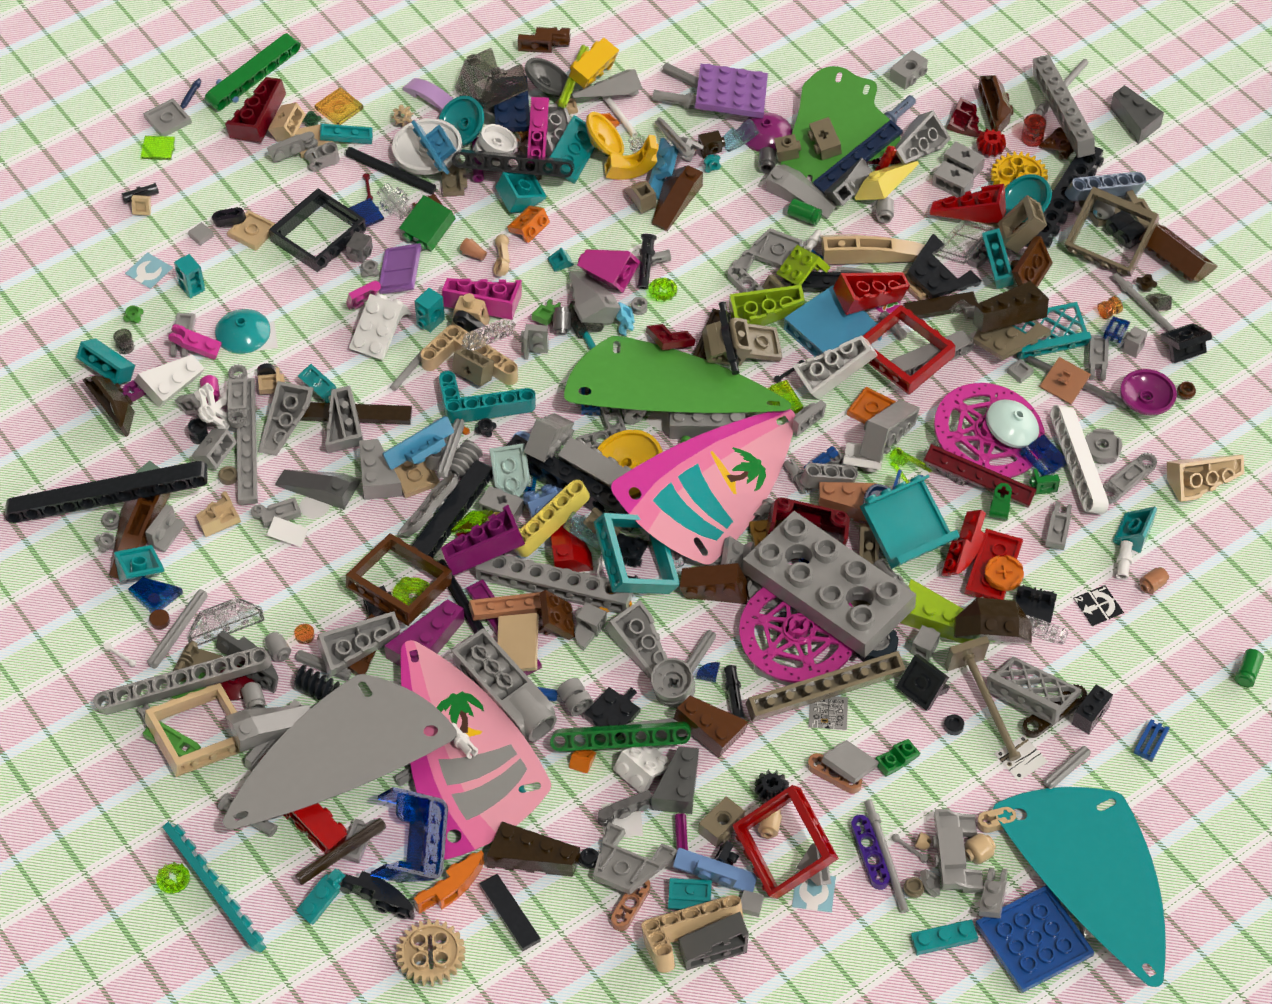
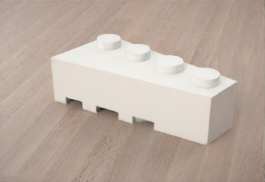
M861 335L841 344L835 349H829L819 356L811 357L801 364L797 363L793 365V368L809 392L819 400L878 356L869 341Z

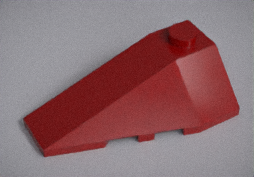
M1004 184L988 185L981 187V191L971 193V191H967L965 195L958 198L951 196L932 202L930 215L980 223H998L1006 214Z

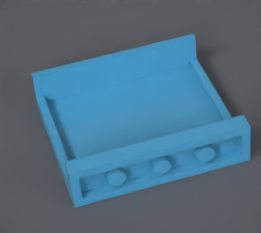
M834 285L784 318V330L814 357L823 354L829 349H835L856 337L865 335L878 324L865 311L846 315L833 290Z

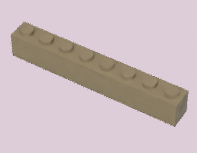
M899 651L749 697L745 704L751 721L755 722L901 676L906 669Z

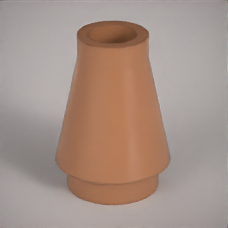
M465 238L460 246L462 254L481 261L487 255V251L482 249L472 238Z

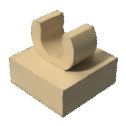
M133 195L131 198L132 214L150 216L151 196Z

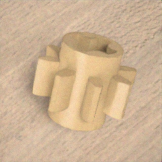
M402 104L399 105V109H393L395 113L391 118L395 119L396 125L402 123L404 127L407 125V122L411 123L413 121L411 117L414 113H411L409 110L410 106L404 108Z

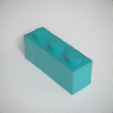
M1000 228L983 232V243L996 289L1014 285L1013 274Z
M96 338L81 341L76 355L77 359L105 378L111 379L114 384L131 381L136 366Z

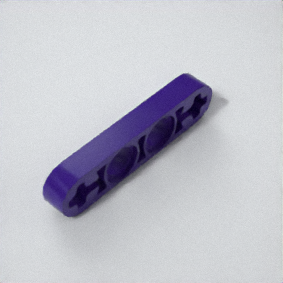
M856 815L851 822L852 834L872 887L883 890L887 888L890 880L887 866L870 820L864 815ZM858 822H860L861 825H864V833L862 834L860 826H857ZM869 839L873 845L865 847L861 844V841ZM870 857H876L879 860V863L877 865H871L868 862V859ZM879 870L880 878L884 879L883 882L877 879L876 871Z

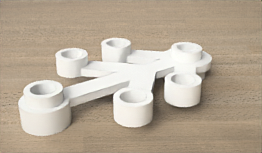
M206 383L194 392L196 399L201 404V407L198 409V416L203 422H214L218 429H228L230 427L227 417L228 413L220 409L228 405V389L221 393L219 400L215 402L214 389L209 383Z

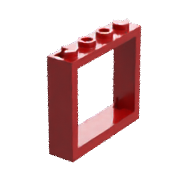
M900 305L863 335V337L872 344L901 320L941 350L912 376L875 350L878 356L868 362V364L910 395L955 357L956 345L951 340L942 336L938 330L930 327L923 319L915 316L911 310Z
M791 785L732 825L737 835L736 839L744 847V855L752 862L754 866L752 870L763 884L762 889L772 898L779 899L839 859L802 789L795 785ZM792 801L822 857L778 886L749 829Z

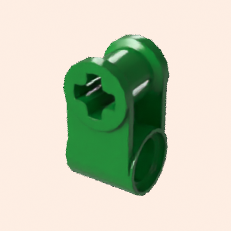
M1000 483L996 486L988 517L1008 520L1012 489L1009 484ZM1002 486H1005L1006 490L1009 491V494H1005L1004 497H1001V493L998 492V489H1002Z

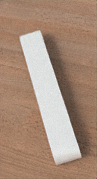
M1054 405L1050 411V418L1082 507L1086 512L1104 514L1108 510V499L1076 412L1072 407Z

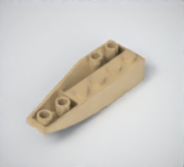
M860 234L820 235L822 257L827 264L914 262L925 244L908 240Z

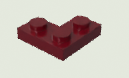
M664 324L649 325L646 328V333L661 350L695 346L696 339L688 331L671 333Z

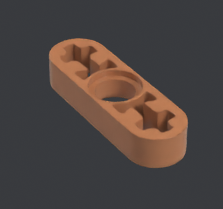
M815 753L809 757L808 769L811 773L850 794L858 793L861 790L862 779L851 786L849 785L850 781L843 776L832 777L829 774L832 769L822 762L824 755ZM821 762V765L814 766V763Z
M649 880L644 883L645 886L640 889L638 895L636 894L637 889L631 894L625 893L611 916V925L615 930L625 931L629 928L650 893ZM633 899L637 902V905L629 908L625 905V902ZM624 911L626 913L624 921L617 923V919H621Z

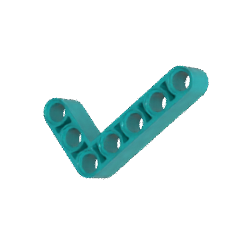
M444 371L439 375V387L444 413L452 424L455 419H463L464 422L483 418L490 419L530 413L536 408V393L531 388L460 398L455 374L451 371Z

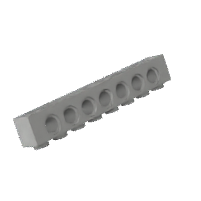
M1045 55L1033 58V76L1077 157L1095 154V137L1051 57Z
M500 555L476 566L477 580L483 579L484 582L531 593L547 590L566 601L583 605L587 602L595 607L607 608L609 611L622 613L629 608L633 593L612 592L609 578L575 572L568 568L562 569L550 564L536 563L532 560H523L511 555Z

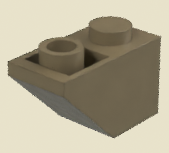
M640 181L624 188L625 193L641 214L657 207L656 192L647 181Z

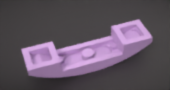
M419 78L412 79L402 88L403 91L414 98L420 96L440 109V114L445 105L453 99L438 86Z

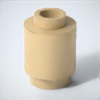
M780 809L759 823L758 832L762 837L771 839L778 835L782 819Z

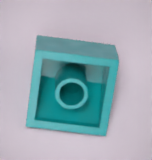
M503 172L495 186L509 213L523 212L528 206H535L547 197L535 175Z

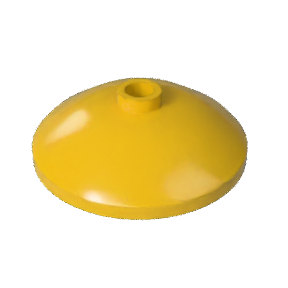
M598 112L588 114L586 117V128L591 144L608 156L610 153L623 155L624 144L613 124Z

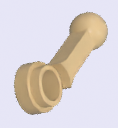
M504 234L498 235L495 239L499 258L494 264L493 273L500 277L507 274L509 263H511L508 253L509 238Z

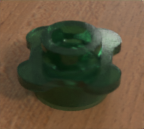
M308 111L302 122L305 123L306 127L318 125V122L321 121V116H317L314 111Z

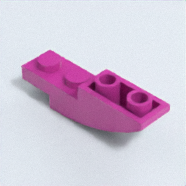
M531 97L527 152L529 156L546 157L549 98Z

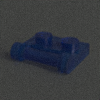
M1044 434L1019 451V454L1025 457L1041 474L1040 477L1054 475L1067 465L1065 456ZM1031 452H1033L1048 469H1046Z

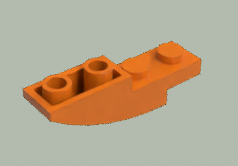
M483 851L472 853L462 862L452 864L446 870V880H440L432 888L419 892L414 897V906L417 912L420 914L436 904L442 910L457 900L472 885L481 872L485 863Z

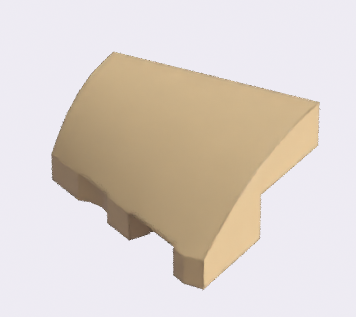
M226 491L221 493L222 498L216 503L212 501L206 509L201 510L196 515L205 537L241 522Z

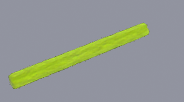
M581 45L575 60L579 61L581 55L586 50L589 51V47ZM569 76L557 103L558 107H562V109L566 108L576 84Z

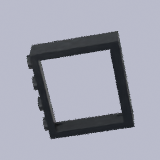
M317 188L269 229L271 242L314 271L319 272L331 260L340 255L355 231L364 234L366 225L363 217ZM323 207L351 227L315 257L285 236L318 208Z

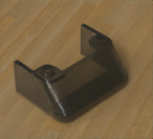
M492 48L467 56L455 85L456 93L459 96H470L476 99L483 109L490 108L529 90L522 64L508 70L500 69L497 67Z

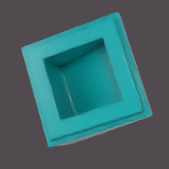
M562 248L547 258L555 272L574 265L569 254Z

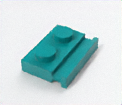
M670 878L668 910H681L711 901L712 880Z

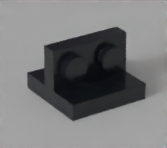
M1194 323L1161 333V341L1169 344L1171 362L1173 363L1207 353L1206 341L1212 340V333Z
M916 654L896 688L927 711L931 709L938 696L948 692L950 686L946 682L949 677L921 655Z

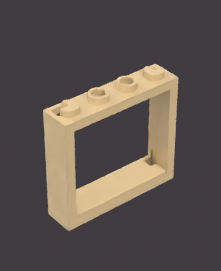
M220 683L209 685L202 690L190 692L183 697L171 699L164 704L152 706L145 710V723L176 777L241 753L234 737L179 757L159 723V720L216 699L227 716L236 713L235 707Z

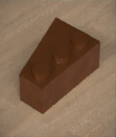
M691 695L677 707L673 718L678 722L688 723L691 727V735L718 758L745 733L749 721Z

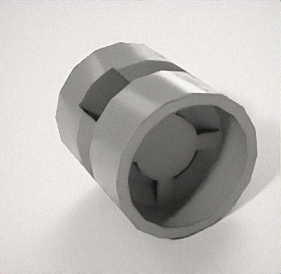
M578 678L568 679L558 687L557 694L565 703L572 716L585 713L593 704V699L585 691V687Z

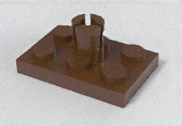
M1035 236L1020 260H1013L1010 264L1013 277L1018 286L1031 281L1038 287L1053 264L1042 237Z

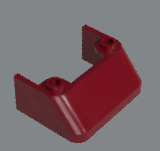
M785 497L777 498L771 504L766 537L773 531L776 519L784 521L795 511L820 529L839 534V542L846 546L850 517L844 511Z

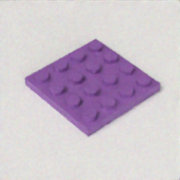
M701 63L695 109L763 118L768 73Z

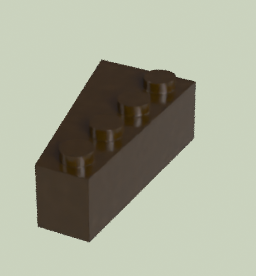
M1028 281L976 304L973 324L984 333L1046 318L1049 298L1033 282Z
M502 821L486 855L487 868L495 869V867H501L511 871L520 869L530 873L540 871L550 875L573 877L579 864L580 847Z

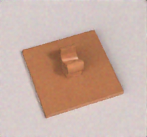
M1059 357L1039 387L1072 405L1091 374Z

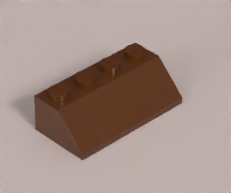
M1158 223L1145 247L1149 251L1154 250L1157 253L1156 256L1162 261L1167 260L1170 262L1169 266L1178 272L1180 270L1183 272V277L1190 282L1193 280L1200 282L1218 267L1166 226ZM1145 230L1144 233L1141 235V237L1139 238V240H1142V238H1143V236H1144L1146 230Z

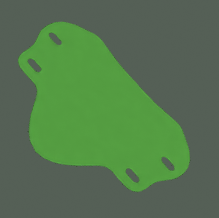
M838 66L825 67L813 74L802 87L800 108L792 134H795L796 141L800 140L801 151H798L799 158L782 161L781 165L785 164L800 171L806 178L808 175H812L811 182L813 183V181L886 124L890 119L874 104L878 88L876 82L856 76L846 68ZM837 73H842L840 82L835 81ZM869 85V92L864 95V86ZM829 117L841 143L842 154L822 160L820 155L815 153L814 141L809 139V124ZM900 136L896 138L893 142H891L888 146H894L896 148L897 144L900 141ZM886 146L883 150H881L869 161L883 156V154L886 153L885 150L888 146Z

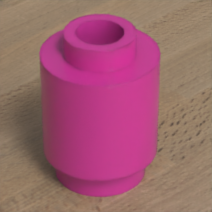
M206 375L200 379V388L209 383L214 389L213 395L215 402H217L220 396L218 379L215 376Z

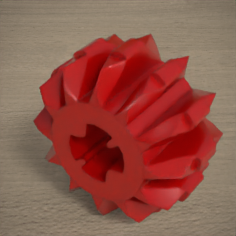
M986 128L985 132L981 131L977 138L978 151L982 155L987 154L988 157L991 155L997 157L1006 148L1005 135L1001 134V131L996 132L994 128L992 131Z

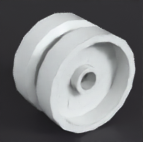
M489 124L482 128L473 150L513 154L517 147V139L507 128L496 124ZM475 156L478 161L483 163V160L480 156ZM492 158L493 165L499 166L500 160Z

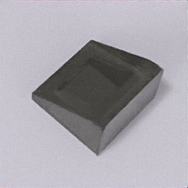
M1154 293L1146 296V299L1158 312L1171 309L1172 297L1170 295Z

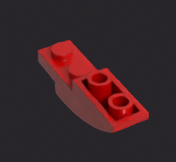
M983 510L966 512L959 534L960 537L958 540L951 541L941 573L942 576L958 575L974 560L985 537V533L981 530L986 515Z

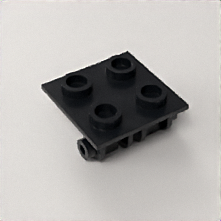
M618 533L617 540L622 557H624V565L627 563L628 566L641 567V558L650 541Z
M1024 584L1022 586L1018 585L1015 601L1030 622L1050 627L1057 594L1054 591H1042V588L1036 590V587L1032 589V587H1027Z

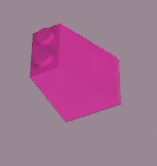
M586 249L580 255L577 266L591 277L623 293L641 262L629 251Z

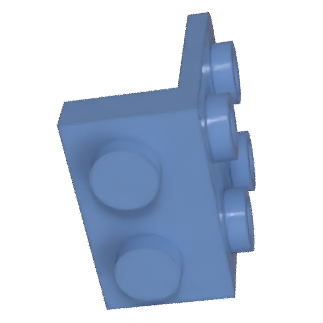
M547 484L540 487V491L524 493L521 499L527 505L531 519L563 489Z

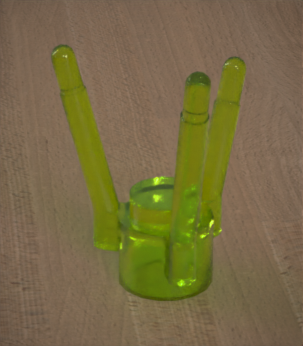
M899 447L894 448L889 455V459L892 460L890 465L897 472L900 469L899 466L906 465L908 461L928 472H932V469L928 468L924 462L907 454ZM901 472V478L906 484L910 483L904 473Z

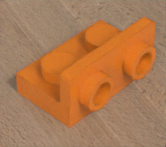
M528 206L507 228L510 233L521 234L525 242L529 243L550 223V220L544 208Z

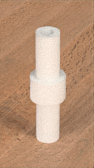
M815 230L814 234L808 238L806 250L811 252L817 246L819 237L822 234L821 230Z

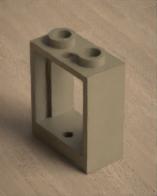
M1027 195L998 222L1005 248L1018 253L1047 226L1040 203ZM1028 217V220L1013 233V230Z

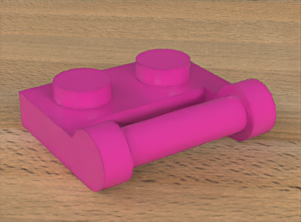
M372 281L348 293L346 305L349 310L362 307L370 294L376 296L381 288V284L378 281Z

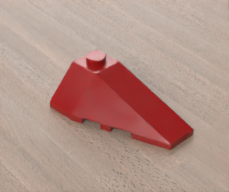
M570 517L550 536L554 567L568 568L575 572L594 571L591 551Z

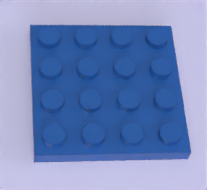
M1047 885L1004 906L1001 918L983 917L975 923L1021 993L1093 957L1095 953Z

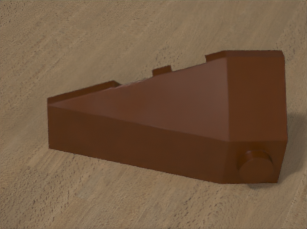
M689 165L673 170L672 176L667 177L663 182L652 225L665 231L670 229L703 187L702 171Z

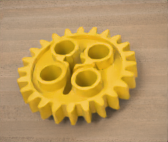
M1013 151V155L1006 153V157L1001 155L1000 160L996 159L992 165L990 175L991 181H994L993 185L1004 184L1006 188L1016 178L1028 174L1039 175L1047 181L1048 169H1045V164H1041V159L1035 160L1036 156L1029 157V153L1023 155L1022 151L1017 155Z

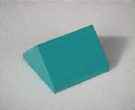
M1154 506L1125 512L1114 536V544L1120 545L1121 541L1127 540L1133 543V551L1141 553L1153 526L1157 508Z
M152 545L114 552L120 582L154 576L164 572V567Z

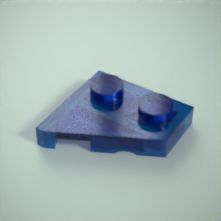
M142 577L128 588L129 593L151 613L158 609L163 610L183 594L181 587Z

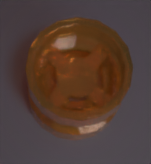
M1112 296L1107 302L1102 301L1098 303L1097 309L1100 316L1106 320L1111 318L1113 314L1121 313L1123 305L1117 296Z

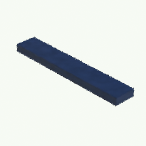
M889 120L813 181V184L825 194L824 191L860 158L868 162L903 134V130L892 120Z

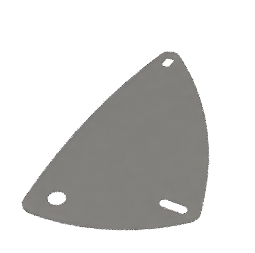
M366 674L356 675L309 709L268 750L240 788L223 819V825L228 829H237L305 808L350 791L444 746L455 739L457 731L441 711L415 692L382 678ZM365 682L371 690L372 696L366 697L358 684ZM433 725L437 727L438 732L434 736H426L424 734L425 727ZM242 811L248 812L247 817L238 821L233 817V815Z

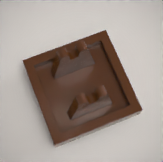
M547 590L540 592L541 609L537 611V614L539 616L542 615L543 625L539 627V632H544V635L555 632L568 640L574 638L575 625L571 603Z

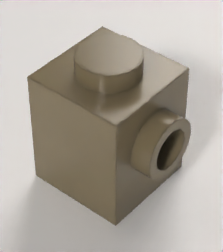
M795 134L774 138L778 162L799 158L798 151H801L800 140L796 141Z

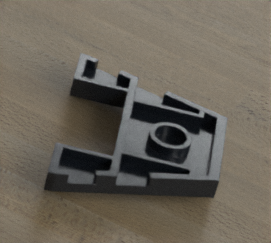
M935 234L931 235L906 275L930 299L951 294L952 291L959 289L961 291L966 290L970 286H979L982 280L972 270L957 278L934 256L945 245Z

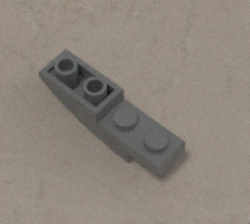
M223 630L217 637L216 648L226 655L257 647L244 636L237 640ZM259 656L256 661H262L265 656ZM241 661L239 664L244 665L245 661ZM272 663L265 670L246 675L272 693L276 692L279 677Z

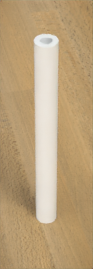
M601 96L633 138L637 137V131L611 97Z

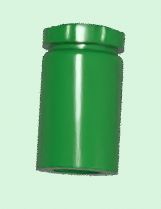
M794 198L789 205L787 214L816 226L821 219L822 209Z
M1247 649L1235 676V682L1240 686L1246 688L1254 686L1264 660V655L1256 649Z

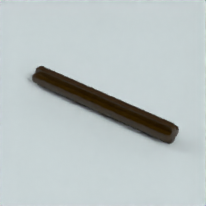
M378 818L295 875L296 880L301 885L305 884L386 829L385 822Z

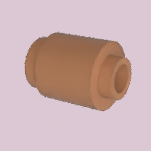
M1162 567L1152 569L1140 578V588L1145 593L1153 594L1169 580L1167 571Z

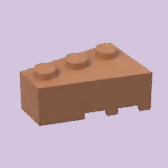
M819 482L818 506L844 511L850 518H853V521L868 523L860 506L863 505L864 496L868 488L877 483Z

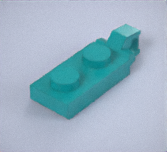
M336 868L329 875L326 874L296 911L310 924H315L340 893L339 889L341 886L339 883L346 875Z

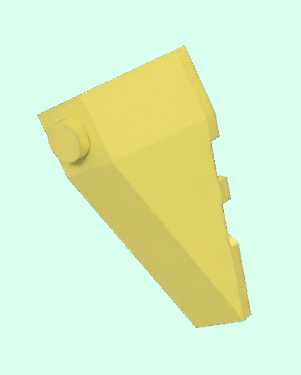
M911 161L906 164L901 162L871 172L863 181L855 196V200L885 199L919 164L918 161Z

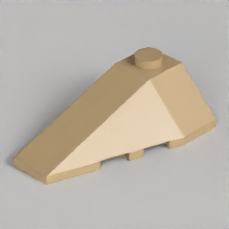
M1242 454L1167 462V481L1180 502L1199 499L1203 494L1209 491L1212 492L1221 484L1228 483L1244 474V455Z

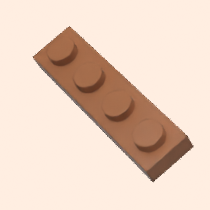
M540 592L469 600L473 620L498 618V616L537 613L541 609Z

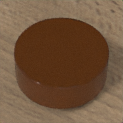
M158 609L150 614V624L154 629L161 630L169 625L170 617L167 611Z

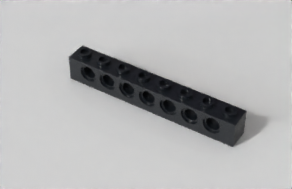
M1095 147V154L1079 158L1076 155L1053 190L1050 204L1043 213L1047 226L1036 235L1042 237L1046 248H1050L1053 237H1057L1061 224L1064 225L1066 223L1068 213H1072L1076 201L1069 200L1065 195V190L1074 178L1096 175L1097 168L1101 167L1104 162L1102 157L1103 149Z
M516 434L506 446L525 443L526 447L528 441ZM527 454L529 474L538 480L564 489L573 480H581L590 493L589 500L583 506L590 510L597 508L602 513L628 514L614 496L612 490L555 456L549 457L543 462ZM621 527L630 533L634 529L631 527Z

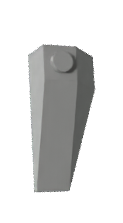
M627 69L608 77L609 80L605 79L596 82L594 86H588L585 89L582 88L573 92L570 98L628 94L631 97L638 94V90L642 89L636 70Z
M785 164L775 166L766 178L767 192L790 203L795 198L822 209L821 217L826 220L836 208V205L800 171Z
M570 271V285L573 288L572 297L575 299L574 310L581 322L612 324L621 309L614 295L587 273Z
M309 705L244 709L225 716V719L240 752L281 737L311 708Z

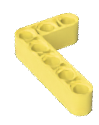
M581 480L570 482L530 521L519 529L525 545L514 549L519 556L527 557L531 555L589 500L590 493Z

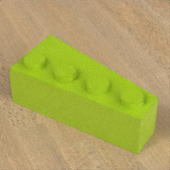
M802 285L735 293L729 296L731 319H747L748 324L762 326L784 319L805 303Z
M910 580L908 586L916 594L915 608L900 622L901 624L919 630L922 625L930 627L939 632L940 637L959 643L974 640L954 638V618L964 610L963 608L918 582Z

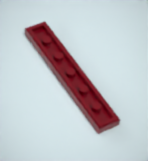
M933 444L930 445L923 463L993 493L998 484L1007 483L1012 489L1011 501L1029 508L1037 490ZM1002 486V489H998L1002 497L1005 494H1009L1005 486Z

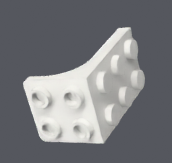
M379 293L376 296L370 294L349 349L384 361L399 321L404 315L411 316L412 314L408 310V306L403 305V302L396 299L391 301Z

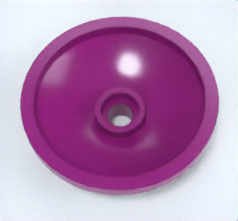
M764 112L763 118L748 117L741 126L740 135L744 144L754 151L759 152L764 147H771L776 151L774 138L792 135V127L782 116Z
M1139 369L1129 373L1123 379L1120 387V394L1124 403L1132 410L1144 415H1159L1167 412L1173 407L1177 397L1174 383L1163 373L1151 369Z

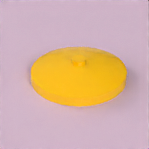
M624 430L615 433L605 439L597 448L602 452L603 456L607 458L612 457L620 466H627L631 469L663 452L659 442L652 435L641 430ZM632 487L629 490V496L632 499L640 497L641 491L636 487Z

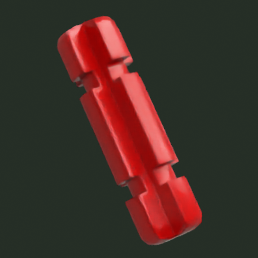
M894 146L886 148V153L883 154L875 171L889 167L897 152Z

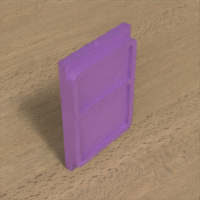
M421 243L391 247L385 250L379 280L381 284L380 294L414 290Z

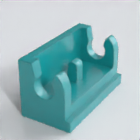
M310 364L298 375V378L308 387H313V391L326 403H330L329 396L331 391L337 389L335 384Z

